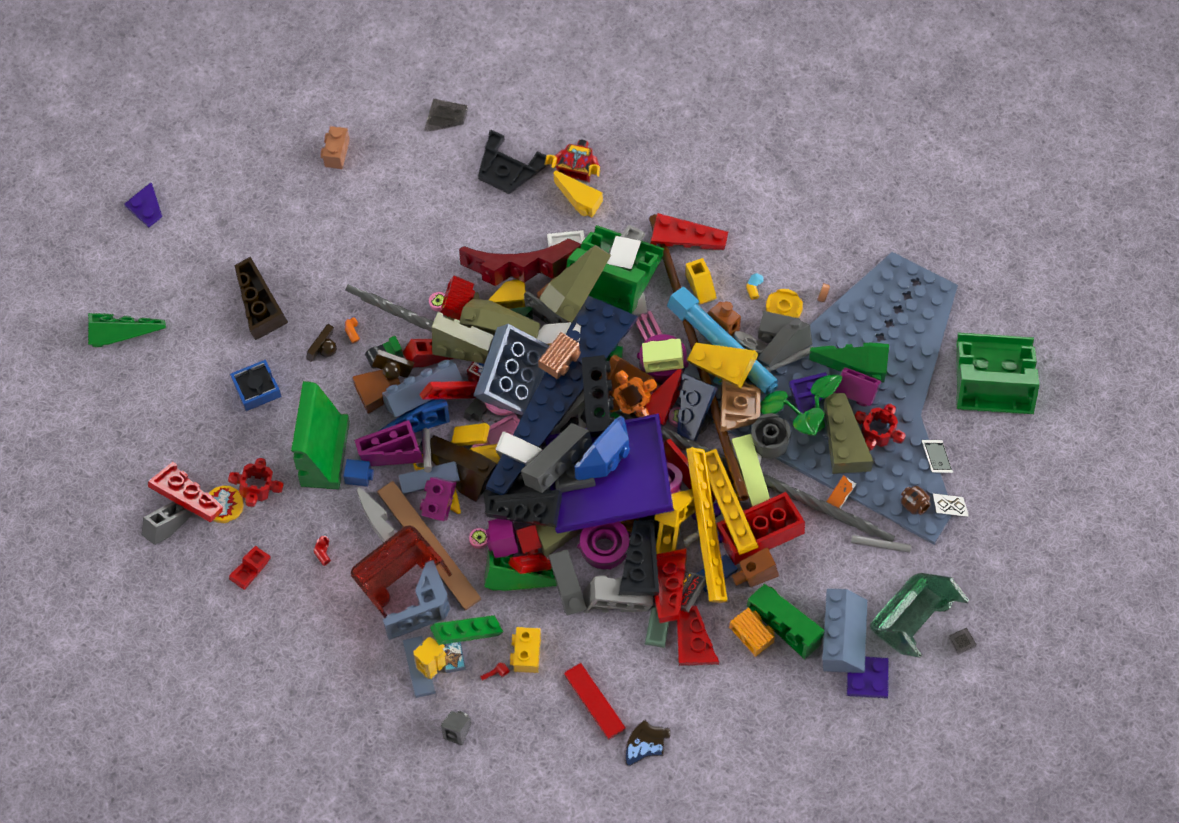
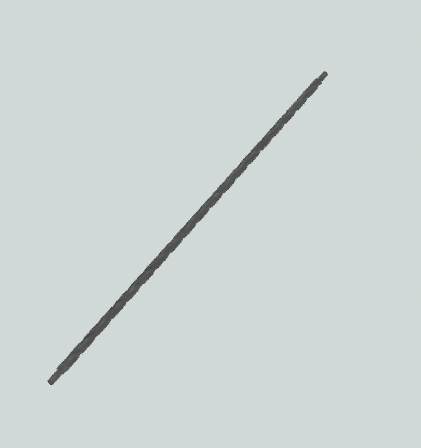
M350 284L346 286L345 291L360 297L362 301L377 306L394 316L403 318L420 328L432 332L434 321L418 316L413 311L393 304L387 299L369 293L366 290H360ZM621 409L615 411V413L624 417L625 420L638 418L636 414H626ZM661 426L663 439H671L676 446L685 450L691 447L703 449L705 453L711 451V449ZM718 452L724 468L729 470L725 455ZM763 474L767 488H771L780 494L787 492L791 499L800 501L812 509L828 514L832 518L849 526L856 527L871 536L876 535L886 541L893 542L894 535L879 529L878 526L873 525L867 520L847 513L832 504L819 500L804 491L790 487L782 481Z

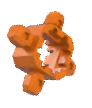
M625 371L617 372L615 379L620 385L614 390V410H611V412L621 409L626 414L636 411L638 418L649 416L647 408L643 406L649 403L650 392L657 387L655 380L649 379L644 383L641 378L637 377L628 380V375ZM634 384L643 396V401L630 407L629 404L627 405L624 396L621 395V390Z

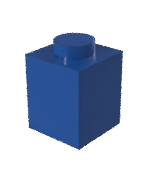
M347 459L343 475L345 484L368 487L369 480L372 481L374 477V469H371L370 461Z

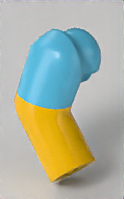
M758 273L751 275L746 284L751 300L759 298L756 287L764 280L763 276Z

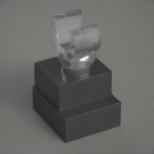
M478 398L474 399L464 413V418L468 421H471L472 418L477 422L482 420L483 423H487L489 426H491L488 423L489 421L495 423L498 421L496 416L486 414L488 408Z

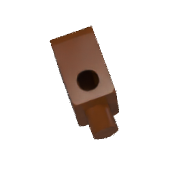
M728 301L719 302L707 314L735 339L734 333L740 331L741 316L732 309V303Z
M382 370L352 377L354 386L367 414L384 405L382 393L389 386L401 384L399 378L394 380L387 379L383 375Z
M768 547L739 563L741 571L731 575L736 586L747 581L750 588L779 577L776 563Z

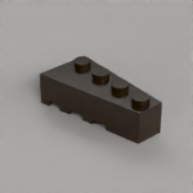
M251 256L234 265L249 323V330L254 339L257 340L289 323Z

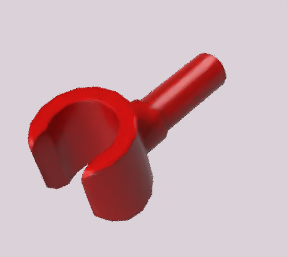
M498 663L495 669L480 677L482 681L497 673L504 677L510 670L504 663Z

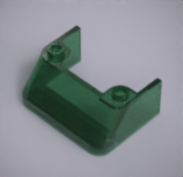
M917 573L904 584L871 622L870 628L875 635L900 654L921 658L922 654L916 647V640L913 638L915 633L934 611L945 612L951 608L954 601L968 603L969 599L952 577Z

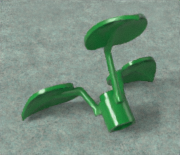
M828 375L818 379L811 387V393L815 395L816 408L805 411L803 414L786 400L788 394L785 391H775L767 395L760 402V412L763 415L769 413L776 414L786 404L798 414L793 421L794 428L801 433L816 436V433L825 427V422L823 421L824 412L820 409L819 397L827 398L839 386L842 376Z

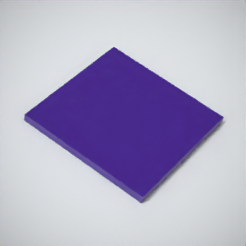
M659 414L625 420L629 438V454L626 458H622L614 471L611 470L607 476L595 478L596 486L561 492L562 499L557 528H555L557 534L674 511ZM559 434L550 435L549 438L545 440V442H546V447H547ZM599 436L591 437L592 442L594 443ZM555 481L550 486L551 490H556Z

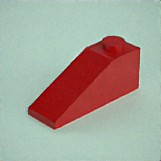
M411 339L403 350L404 358L413 361L414 367H427L444 360L455 359L433 355L432 339Z
M677 369L651 395L649 403L643 406L647 408L649 415L659 414L660 423L664 426L666 425L681 382V374L684 373L681 369Z

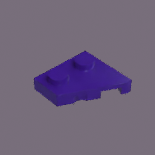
M151 182L124 203L125 207L148 228L163 217Z
M826 372L789 381L788 384L795 407L802 414L816 405L815 395L811 393V387L818 379L827 376Z

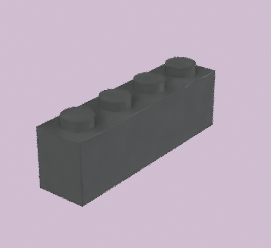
M571 423L521 470L525 485L543 493L593 444L589 430Z

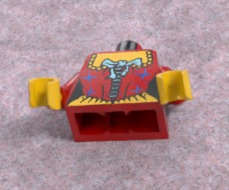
M584 139L578 140L577 145L568 144L565 149H562L556 155L546 156L544 165L550 164L552 168H555L556 165V171L573 179L590 182L592 174L597 175V177L600 175V165L597 157L593 155L591 148H587L589 143Z

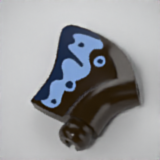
M646 720L638 724L632 731L626 745L625 764L631 766L650 756H663L664 738H670V729L668 727L651 726Z

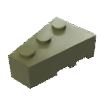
M438 312L432 325L433 355L485 364L494 335L473 326L468 328L459 324V320L454 319L452 321L443 317V313Z

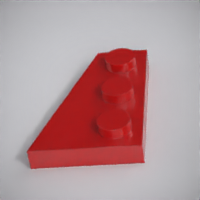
M692 606L689 612L681 610L680 619L677 620L679 666L719 665V659L715 654L697 606Z

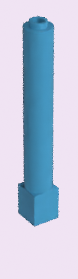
M684 286L670 296L667 307L682 321L686 319L712 345L745 349L698 305L699 300ZM756 360L747 378L760 388L764 394L774 392L778 388V380Z

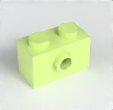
M680 339L642 343L643 363L646 373L684 368L683 349Z

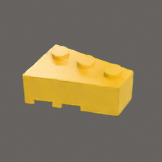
M695 343L687 360L690 364L741 389L758 357V353L755 350Z

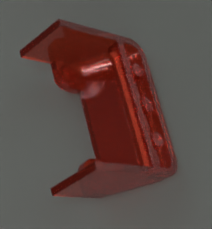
M411 525L400 529L351 569V577L383 618L387 616L383 608L390 602L391 598L386 588L414 566L418 565L423 570L427 562L434 560L435 565H439L449 577L452 573L438 553L420 532Z

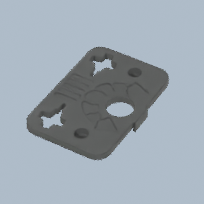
M527 291L524 293L525 307L530 306L533 309V315L546 324L568 323L566 319L555 314L537 297Z

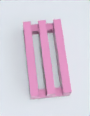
M648 311L647 314H640V317L635 322L644 342L648 337L640 323L641 320L650 337L655 335L647 318H649L656 334H662L651 311Z

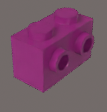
M845 367L841 372L842 380L834 393H845L848 400L849 398L855 400L861 406H871L881 381Z
M430 477V480H427L424 491L427 492L426 497L422 499L420 504L421 516L447 521L457 482Z
M503 519L488 521L489 529H486L487 545L489 551H493L495 558L507 557L518 553L513 521Z

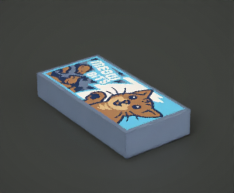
M461 642L443 644L445 646L443 650L446 653L445 672L466 670Z

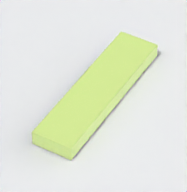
M751 434L733 438L731 441L743 481L748 491L750 505L753 507L769 500L770 496Z

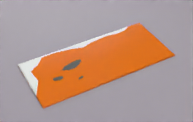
M843 475L826 502L841 508L856 483Z

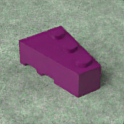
M409 420L354 440L361 461H370L371 467L424 463L415 432Z

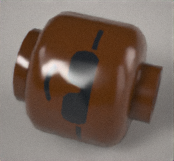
M919 486L907 487L901 494L903 496L901 499L902 506L913 515H922L931 505L930 496Z

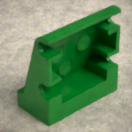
M596 225L594 233L590 232L582 241L581 249L576 248L568 258L567 267L575 263L578 258L594 245L609 253L615 237H620L621 233ZM641 241L632 269L606 264L588 296L632 314L637 308L639 298L661 262L664 248Z
M958 332L956 342L957 409L1034 414L1040 386L1038 369H1036L1035 347H1033L1034 337Z
M303 381L291 448V452H294L293 460L296 470H299L300 486L339 490L350 424L349 415L341 414L318 384Z

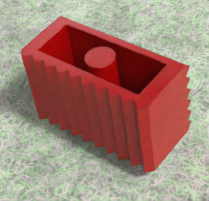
M453 275L448 283L440 313L460 321L463 307L474 297V283Z

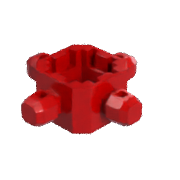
M890 403L884 409L879 407L873 408L869 415L862 411H857L854 415L857 423L863 424L861 433L869 451L873 450L876 445L879 447L887 446L891 439L896 443L902 444L906 437L902 431L896 430L898 424L897 417L894 415L896 407ZM878 419H881L882 423H889L890 429L888 432L882 433L880 436L877 431H870L869 426L874 420L878 421Z
M258 458L255 464L249 463L245 465L242 474H239L240 472H230L228 482L235 485L240 484L239 493L243 498H246L245 503L248 507H254L257 501L268 499L270 490L274 493H281L283 491L284 483L278 480L272 481L273 471L270 467H266V460L263 458ZM255 476V479L261 480V478H264L266 484L264 487L261 486L260 489H257V486L253 485L248 487L246 481L248 478Z

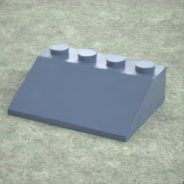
M510 324L497 327L473 396L490 405L523 415L545 374V371L539 368L538 360L550 345Z

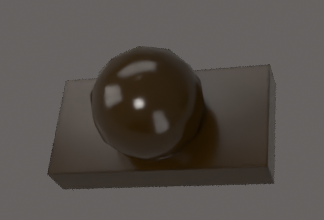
M330 324L325 326L308 349L306 354L307 360L312 362L319 352L324 357H331L336 353V343L329 339L333 334V326Z
M378 350L372 366L381 369L387 379L394 380L399 376L408 378L414 367V362Z

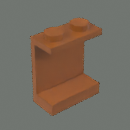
M613 355L609 360L611 372L608 373V380L611 379L612 391H609V395L612 397L615 388L620 385L615 379V374L621 370L626 372L628 380L637 377L641 378L644 383L649 379H654L653 376L617 355ZM634 384L621 390V395L624 396L627 405L629 404L630 407L643 401V396Z

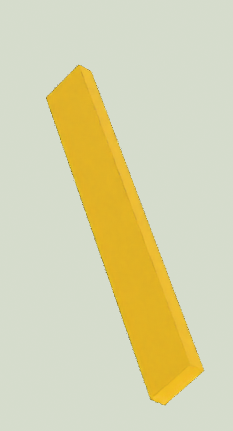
M691 447L686 449L709 602L724 603L728 599L705 450Z

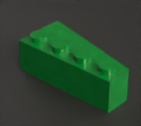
M763 584L748 598L747 607L752 611H756L762 621L769 625L804 660L822 644L825 630L781 597L774 588Z

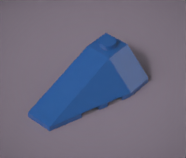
M432 399L405 412L380 430L408 420L415 433L422 431L424 428L429 429L449 423L448 404L445 399Z

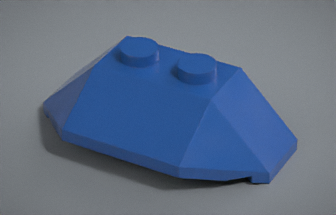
M624 417L616 418L586 451L581 461L575 465V479L584 480L605 477L611 470L614 471L622 458L627 457L630 448Z

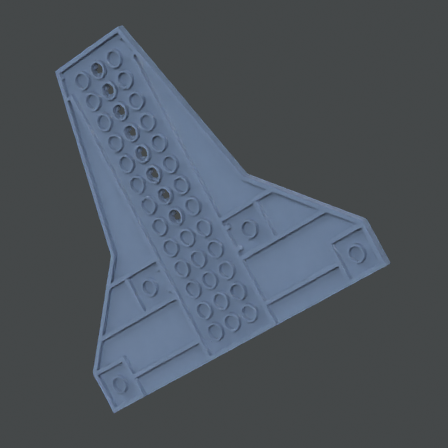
M891 252L810 324L812 345L810 346H835L838 349L846 347V344H852L853 347H862L863 343L889 344L885 382L880 383L872 405L861 406L856 403L857 401L850 398L848 402L854 415L857 411H862L869 415L873 408L879 407L884 409L889 403L896 407L894 415L898 420L896 430H900L906 435L903 443H896L891 439L887 446L879 447L876 445L873 450L869 451L874 461L871 472L832 474L824 412L825 398H823L819 402V406L824 412L823 421L825 422V427L817 432L816 436L801 433L794 428L793 421L798 414L788 405L784 404L783 408L776 413V415H779L778 417L788 422L791 433L786 453L775 459L830 489H835L844 475L856 483L848 496L849 498L899 524L902 528L926 541L935 544L952 514L936 513L933 494H948L941 473L932 472L922 443V440H929L921 413L958 285ZM917 280L921 285L913 286L912 281ZM909 294L912 299L904 300L903 295ZM894 308H901L903 313L899 312L896 314ZM885 322H892L894 327L890 326L887 328ZM876 336H883L885 341L881 340L878 342ZM809 356L770 371L778 380V388L775 391L787 392L788 397L786 400L793 406H795L788 384L789 381L826 372L827 376L841 375L840 371L810 361ZM689 365L685 368V370L691 369L698 373L697 367L694 365ZM709 373L712 385L718 387L715 395L721 410V385L714 383L713 379L716 376ZM746 378V383L756 386L751 380ZM681 383L678 388L679 391L682 390ZM760 390V402L770 393L764 394ZM680 395L675 402V404L679 407L681 406ZM709 408L705 420L715 425ZM878 419V421L874 420L869 426L870 431L875 430L880 436L890 429L889 423L884 424L881 422V419ZM858 423L859 428H860V430L862 431V426H863V424L860 425V424ZM753 424L728 430L727 432L737 437L751 434ZM919 486L930 496L931 505L925 513L913 515L902 506L901 499L903 496L901 494L905 488Z

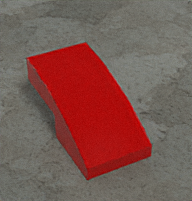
M254 546L242 558V563L229 575V580L245 590L266 566L271 556L257 546Z

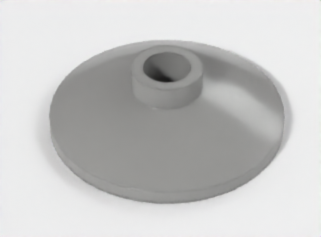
M741 331L734 333L735 339L747 350H755L757 353H762L767 347L752 335Z

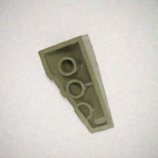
M594 245L578 258L575 263L550 281L539 300L555 314L572 323L611 254Z
M472 299L463 307L459 323L468 328L473 326L492 335H495L497 327L510 324L536 339L540 329V323L493 301Z

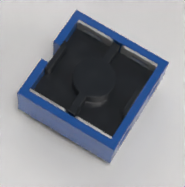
M266 359L230 374L246 411L282 397Z

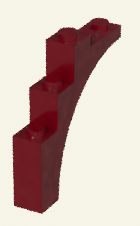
M568 238L545 249L518 254L487 253L463 246L459 249L460 265L482 274V280L494 286L499 285L509 277L525 283L539 273L554 279L566 269L568 258L576 248L581 249V243Z

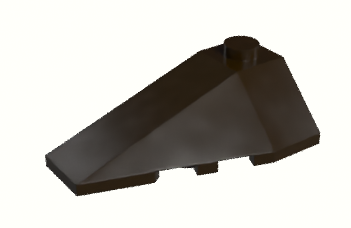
M433 435L430 439L432 462L438 466L455 461L460 479L456 484V489L462 495L477 502L486 489V485L497 463L477 452Z

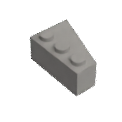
M599 575L594 577L583 590V599L587 609L584 610V613H589L590 609H602V613H608V609H621V612H647L653 605V595H618L622 577L614 579Z

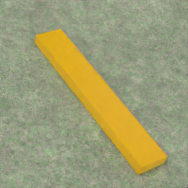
M717 449L706 452L710 486L739 555L758 548Z

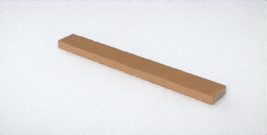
M394 481L379 489L377 494L428 562L434 560L441 580L464 611L481 601L479 594Z

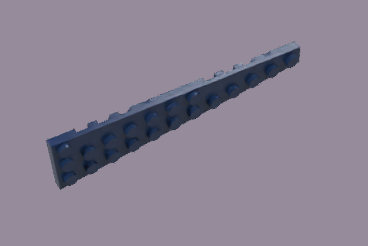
M588 296L566 332L567 336L580 344V356L576 361L572 360L567 373L564 376L561 375L559 379L545 372L513 436L540 448L584 390L581 358L605 355L607 360L612 351L617 348L621 339L626 336L638 320V316ZM576 323L581 326L580 333L573 330ZM502 454L486 485V489L499 495H506L526 465Z

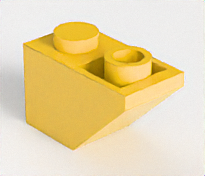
M701 258L686 263L685 276L695 297L699 300V305L717 299L711 274L704 259Z

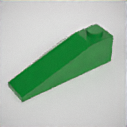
M88 313V345L103 347V345L113 344L165 329L166 323L162 319L139 318L138 321H134V318L131 316L115 319L113 317L114 314Z
M863 343L862 347H853L852 344H846V347L838 349L835 346L810 347L809 360L840 372L846 367L885 382L889 344Z
M488 549L484 573L485 588L493 591H509L557 586L552 568L520 574L509 565L510 558L514 557V554L495 558L493 551Z

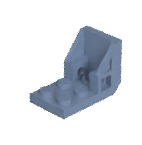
M434 560L425 564L415 592L419 601L418 606H410L400 613H391L383 619L388 640L446 619L450 610L448 595Z

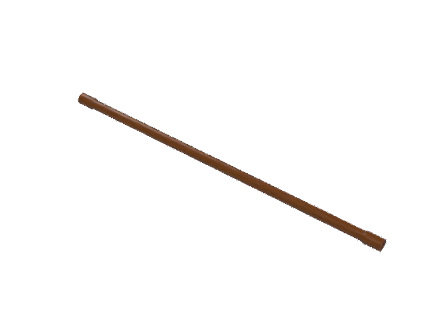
M657 214L651 215L649 217V222L652 231L654 229ZM658 244L659 247L664 248L662 260L672 291L675 293L681 288L669 248L665 244ZM685 319L682 323L692 351L695 343L699 342L694 327ZM697 367L701 381L712 385L709 373ZM714 395L710 411L733 480L738 501H745L749 498L748 491L742 479L728 432L720 431L721 410L716 395Z

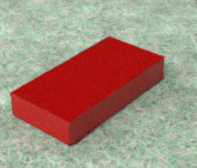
M542 553L512 557L509 561V565L520 574L552 568L550 560Z

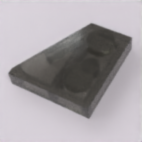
M433 98L424 130L429 132L463 125L468 106Z

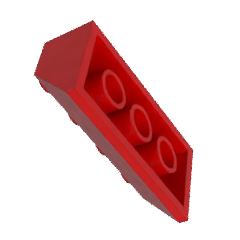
M787 492L743 511L758 545L756 549L739 555L725 519L716 523L724 548L734 565L739 564L741 561L767 547L770 550L805 534V521Z

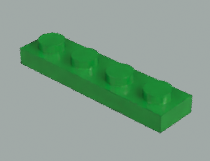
M495 615L434 623L430 627L438 645L497 637L503 633Z

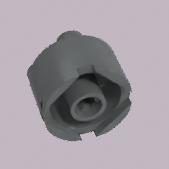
M772 413L761 415L752 425V441L756 452L762 458H777L784 455L787 451L791 430L788 422L778 417L779 415Z

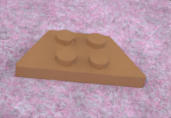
M721 380L720 431L724 432L754 424L757 418L760 417V388L750 385L745 381L740 389Z

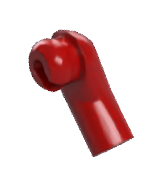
M321 536L316 541L314 547V554L323 566L331 562V559L326 554L330 542L327 536Z

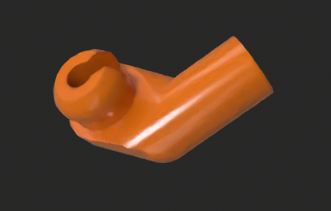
M355 317L345 321V332L352 344L360 340L354 327L358 326V321Z

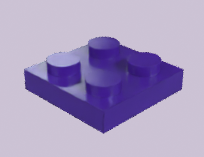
M865 656L864 673L847 672V696L888 699L889 658Z

